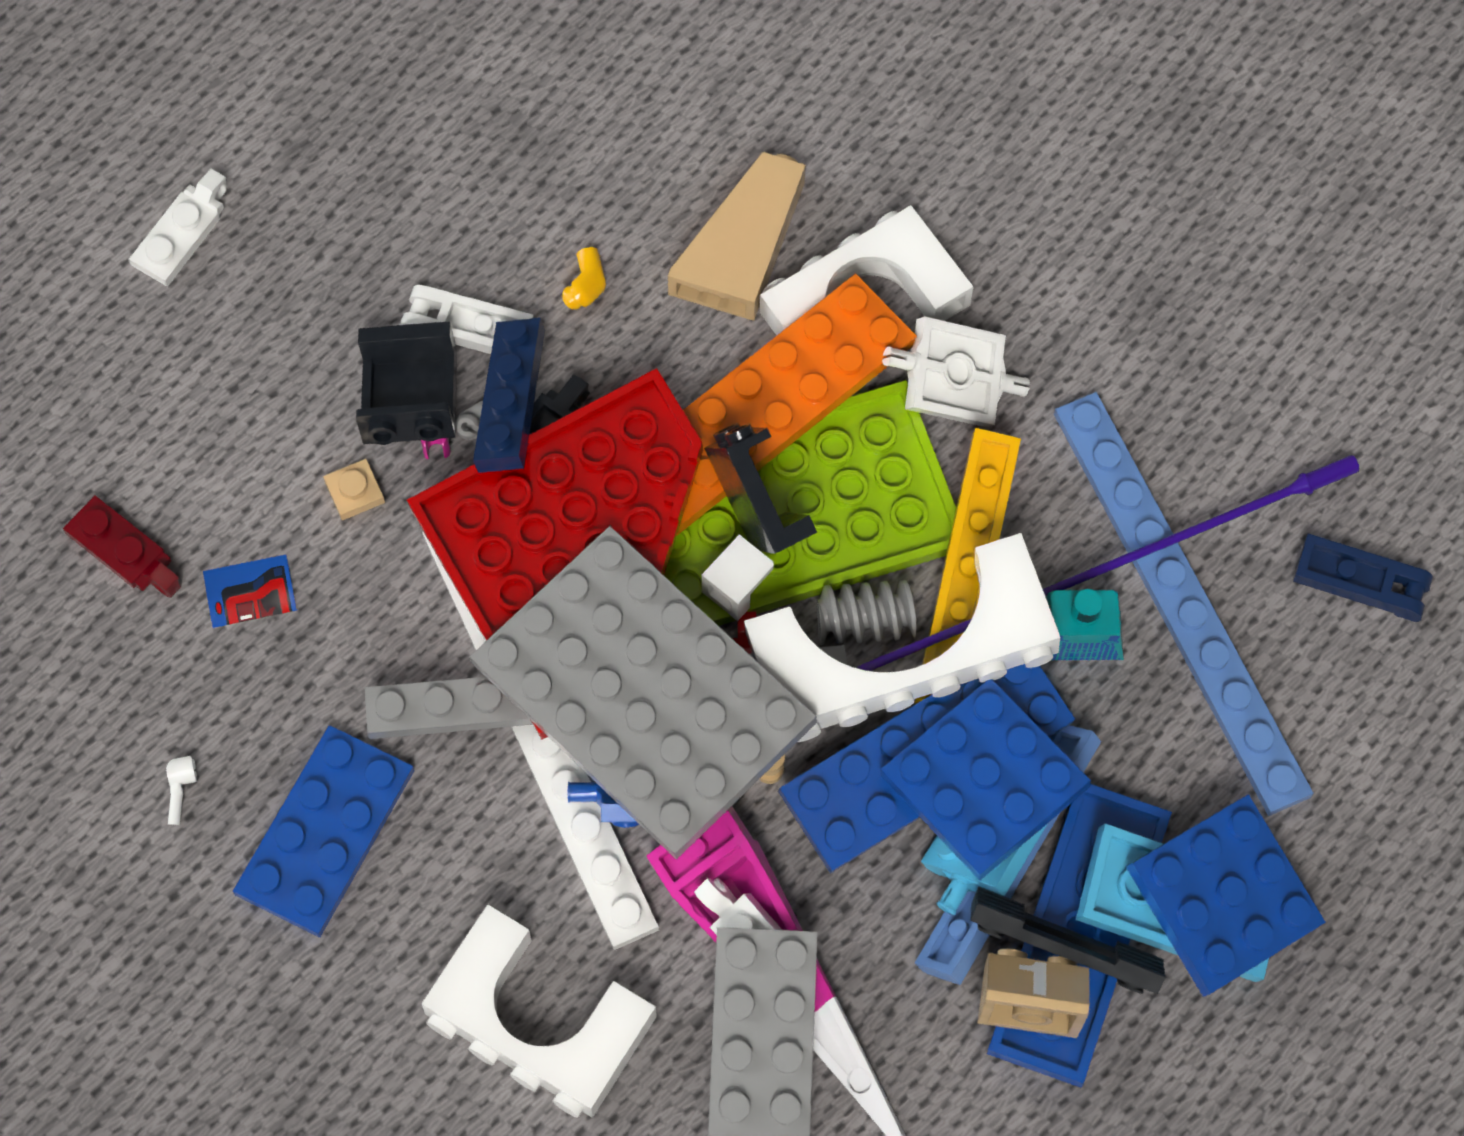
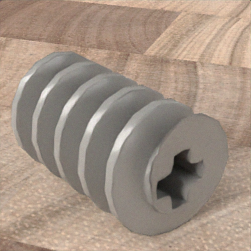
M899 580L895 594H893L887 581L880 582L876 595H874L869 583H861L857 597H855L850 584L842 585L838 598H836L831 585L823 586L820 599L816 601L820 646L825 645L827 634L830 631L833 632L838 644L844 643L847 630H852L857 643H862L866 629H871L876 642L881 641L885 627L890 628L895 640H900L904 626L909 627L914 639L916 637L914 596L907 580Z

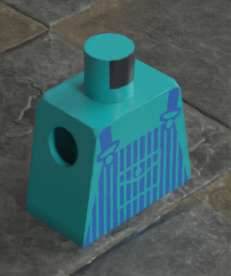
M1093 589L1055 590L1047 594L1045 598L1060 635L1059 652L1053 655L1052 660H1124L1121 610L1117 591Z

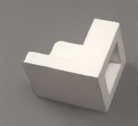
M738 535L702 574V593L738 621L750 608V594L773 570L774 563L741 535Z

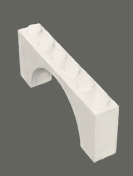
M1019 533L975 547L974 565L978 575L980 595L971 622L958 641L936 659L913 669L898 672H872L857 669L837 661L819 649L808 638L798 624L791 607L744 621L746 637L753 658L817 717V723L798 742L810 740L821 733V729L838 723L841 727L854 726L868 718L867 714L885 708L887 712H897L906 709L914 703V699L929 694H932L933 697L950 695L961 688L960 684L979 679L980 682L984 683L990 679L997 680L1007 673V669L1025 664L1027 668H1033L1051 661L1053 655L1059 652L1060 635L1022 534Z

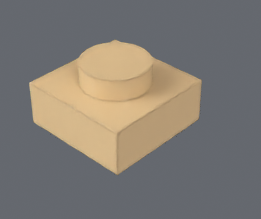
M367 459L323 476L342 521L385 503Z

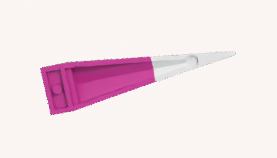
M732 806L677 860L661 845L646 856L670 895L715 942L717 941V935L710 927L720 917L705 906L694 892L707 878H710L712 881L716 878L721 879L737 900L743 894L751 893L782 930L803 931L758 840L752 838ZM817 959L814 1052L847 1088L886 1136H906Z

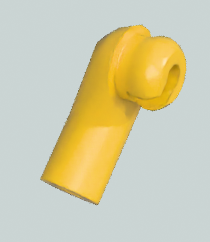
M595 247L581 249L576 254L581 274L572 281L571 286L565 287L562 292V299L570 309L577 310L581 306H589L605 290L606 279L599 251Z

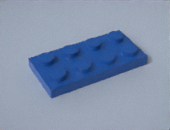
M329 725L233 889L234 895L320 938L415 771L414 766Z

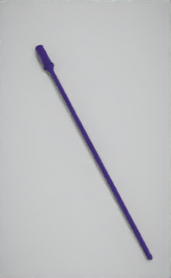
M1350 455L1307 474L1301 473L1298 479L1288 487L1043 588L1044 595L1046 597L1049 592L1055 590H1066L1290 495L1304 493L1311 495L1314 490L1359 472L1358 461L1353 455ZM972 619L857 666V669L865 671L875 670L965 632Z

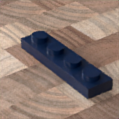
M541 318L496 322L473 457L478 473L524 469L545 336V328Z

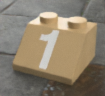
M1000 949L998 954H988L984 966L978 1015L979 1024L1072 1038L1078 1037L1089 1015V968L1077 966L1076 962L1061 956L1048 957L1047 961L1027 959V953L1015 949Z

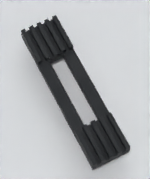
M978 887L971 903L970 921L978 924V930L1003 939L1004 934L1110 975L1117 978L1118 985L1134 992L1143 994L1145 989L1155 994L1159 993L1166 978L1164 959L1117 941L1115 947H1112L1024 912L1025 904Z

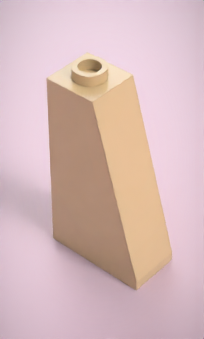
M762 152L671 267L668 274V295L754 321L760 306V294H762L769 282L804 187L806 165L797 162L788 155H772Z

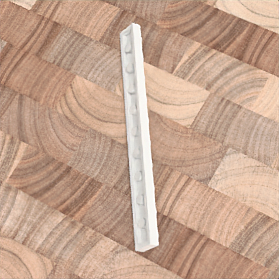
M422 532L475 650H477L486 641L427 537ZM533 725L512 726L514 735L613 949H619L659 931L658 924L610 822H601V807L597 802L568 803V782H591L588 775L549 737L541 740Z

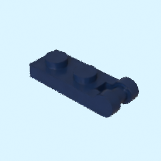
M1308 534L1304 541L1293 578L1295 583L1394 613L1397 617L1413 622H1419L1422 619L1425 605L1421 601L1423 594L1430 590L1433 580L1432 574L1424 569L1312 534ZM1393 582L1402 584L1405 587L1404 594L1391 591Z

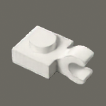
M707 878L694 891L700 901L720 917L710 927L716 935L717 927L782 930L751 893L743 894L737 900L726 884L719 878H716L714 881Z

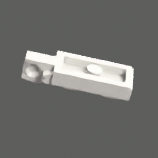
M210 169L198 182L196 188L189 185L184 192H181L129 258L131 266L168 287L220 220L219 215L224 206L219 200L227 189L226 177Z

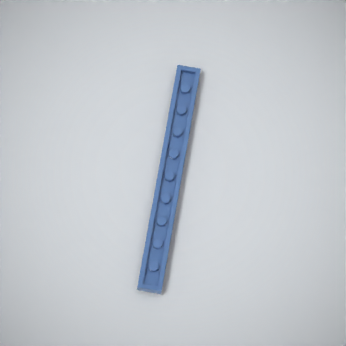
M1097 392L1056 408L1054 416L1127 553L1173 535ZM1178 543L1133 561L1136 570L1267 815H1273L1311 798L1313 795L1311 787Z

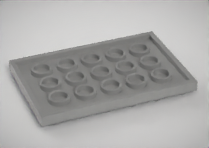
M610 526L469 657L472 664L676 860L817 723V717Z

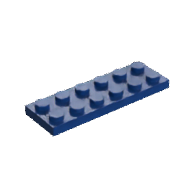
M1025 664L1007 669V673L1003 677L994 680L1048 737L1053 736L1075 721L1074 716L1041 666L1027 668ZM979 679L960 684L961 688L944 697L928 696L779 788L778 793L830 874L920 818L883 779L881 768L980 687L983 683Z
M1090 784V788L1070 805L1034 916L1112 947H1115L1117 941L1129 945L1131 940L1129 938L1076 920L1098 827L1106 823L1162 843L1172 812ZM1024 942L1021 950L1028 954L1027 959L1047 961L1048 957L1059 956ZM1077 963V966L1087 967V966H1084V965H1082V964ZM1089 968V1015L1077 1038L996 1026L987 1054L1082 1088L1117 983V978Z

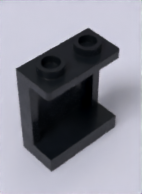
M450 321L359 328L358 345L363 359L361 409L356 410V422L363 445H386L392 442L435 441L442 438H455L457 348Z
M736 423L713 435L716 442L704 449L749 543L759 551L776 554L817 533L810 515L789 512L777 514L750 457L749 449L752 446L772 437L768 428L752 427L751 423L740 426L739 423Z

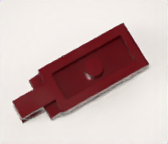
M96 495L63 527L67 536L132 588L137 587L143 592L151 584L162 594L170 598L181 588L178 581L179 577L167 568L172 560L165 554L164 549Z

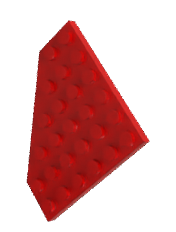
M656 368L530 434L524 469L478 473L474 464L407 499V502L484 640L487 641L609 526L664 575L703 453V444ZM531 721L541 740L548 737Z

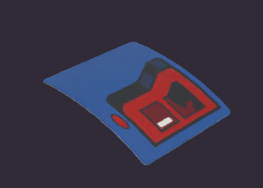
M286 554L203 571L213 628L297 611Z

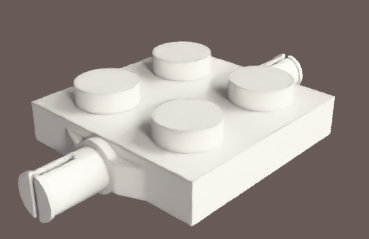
M921 317L916 319L914 334L917 338L910 352L888 346L883 353V356L887 357L882 359L884 366L907 370L908 388L905 410L989 427L995 425L997 403L1003 392L1025 397L1029 391V387H1023L1030 385L1028 378L1006 374L1003 359L1006 335L934 318Z

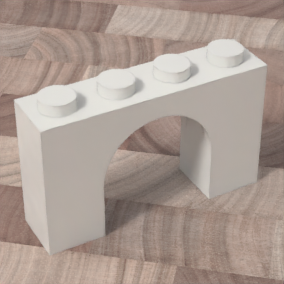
M910 205L898 213L897 211H891L878 220L875 227L861 235L855 233L848 236L840 243L838 249L824 257L818 255L811 258L801 267L799 272L789 278H778L772 281L760 294V314L777 336L855 273L858 276H880L897 283L907 292L925 317L942 321L970 306L973 285Z
M487 904L422 1002L425 1015L430 1017L426 1024L445 1038L452 1039L456 1033L471 1042L472 1044L468 1050L482 1061L494 1065L498 1059L513 1068L514 1070L510 1076L524 1087L536 1091L540 1085L555 1094L553 1103L571 1116L578 1118L580 1113L584 1112L593 1118L656 1019V1006L613 981L584 1027L567 1041L551 1046H534L516 1039L499 1021L497 1001L503 984L532 940L529 929Z

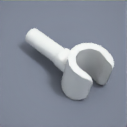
M191 756L175 758L167 764L166 772L171 794L168 825H180L184 795L182 785L198 782L197 773L194 771L196 769L195 761Z

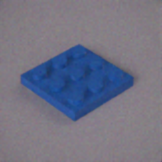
M993 679L984 682L881 768L883 779L980 881L1089 789L1091 780Z
M1249 794L1126 866L1203 997L1212 994L1326 923Z

